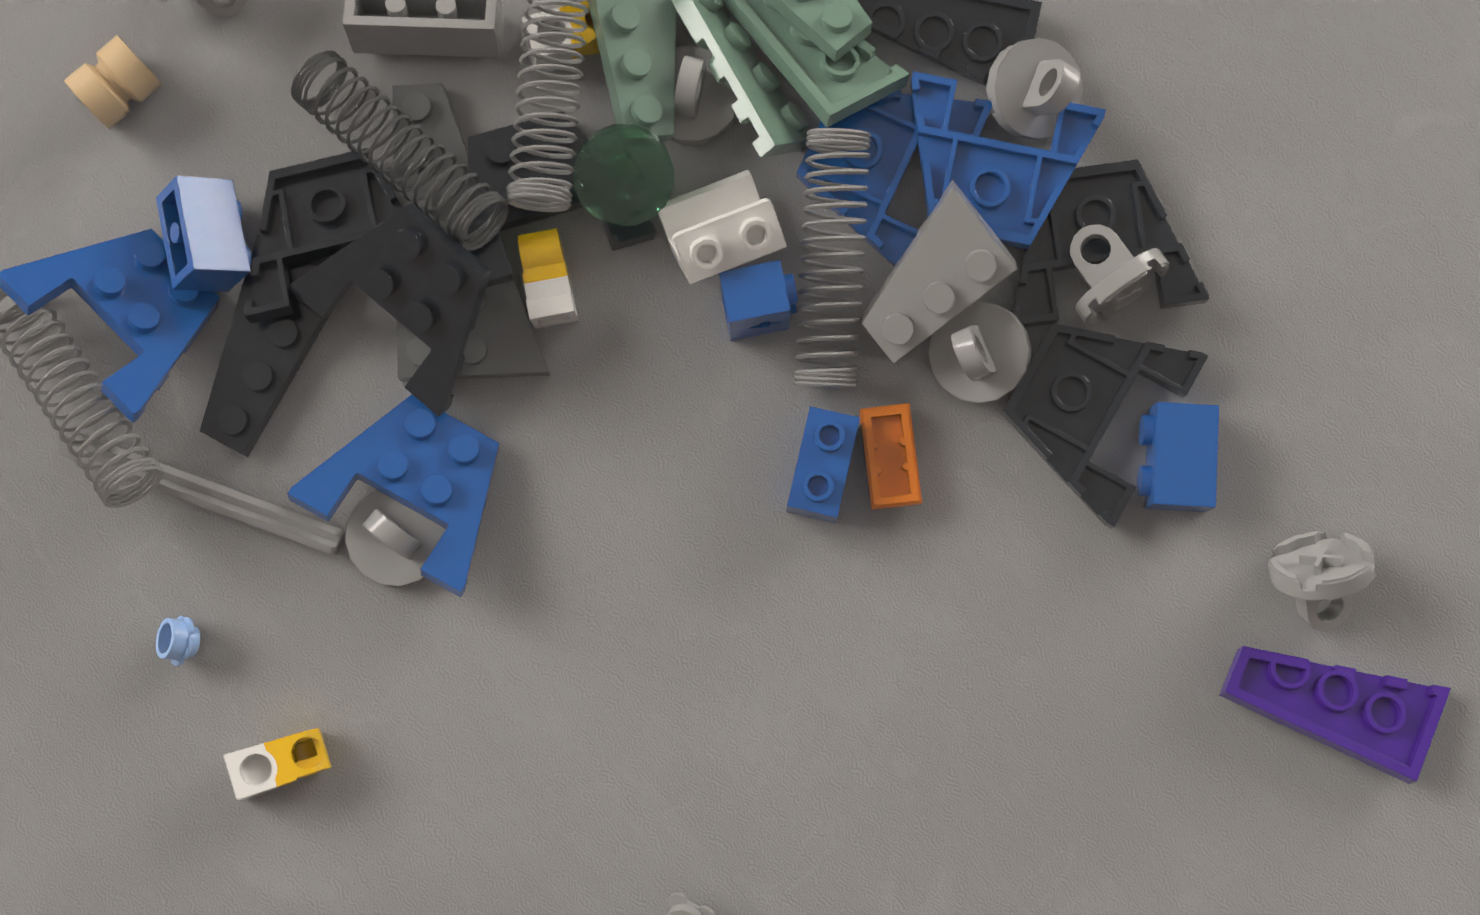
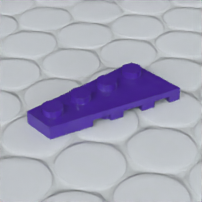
M1242 646L1235 654L1219 696L1403 782L1411 784L1418 780L1451 688L1434 684L1426 686L1408 682V679L1389 675L1382 677L1357 672L1355 668L1340 665L1328 666L1309 662V659Z

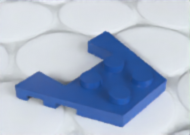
M913 71L910 87L927 218L953 179L1003 245L1028 250L1103 121L1106 109L1070 102L1065 109L1057 113L1050 151L949 131L948 124L957 80Z
M900 90L829 127H826L822 121L819 123L818 128L854 129L870 133L871 137L869 139L871 142L869 144L871 147L869 149L846 152L869 153L871 156L869 158H824L812 160V162L835 167L868 169L870 173L810 177L821 181L861 185L869 188L867 191H827L814 194L824 198L866 202L868 204L867 207L830 209L838 216L866 219L867 222L865 224L848 225L859 235H864L866 237L865 241L893 266L901 259L918 232V229L886 215L918 145L912 95L901 94L902 91ZM953 99L948 130L979 137L992 109V102L984 99H975V101ZM809 148L797 170L796 178L808 189L824 187L807 182L804 178L809 172L823 170L811 167L804 161L811 155L823 154Z
M152 228L4 269L0 272V288L27 316L68 289H73L138 355L136 359L102 381L101 392L132 423L141 417L156 390H160L180 356L187 352L218 308L220 299L214 291L172 289L164 240Z
M411 394L293 485L287 495L290 501L329 522L355 482L361 480L442 526L446 530L421 567V575L461 598L468 581V573L499 451V443L447 413H443L438 417Z

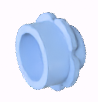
M179 616L177 619H164L156 636V652L158 657L171 660L174 666H180L184 663V659L196 655L200 645L199 629L194 627L191 618Z

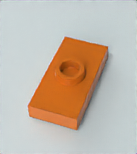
M910 403L859 409L871 511L921 505L922 496Z

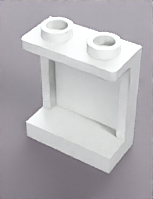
M748 170L655 205L671 251L689 284L787 247L771 201L767 198L760 200L752 175Z

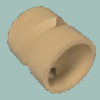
M118 35L96 52L97 65L93 66L84 63L64 79V82L109 130L127 116L126 114L130 111L128 104L130 99L143 102L162 85Z

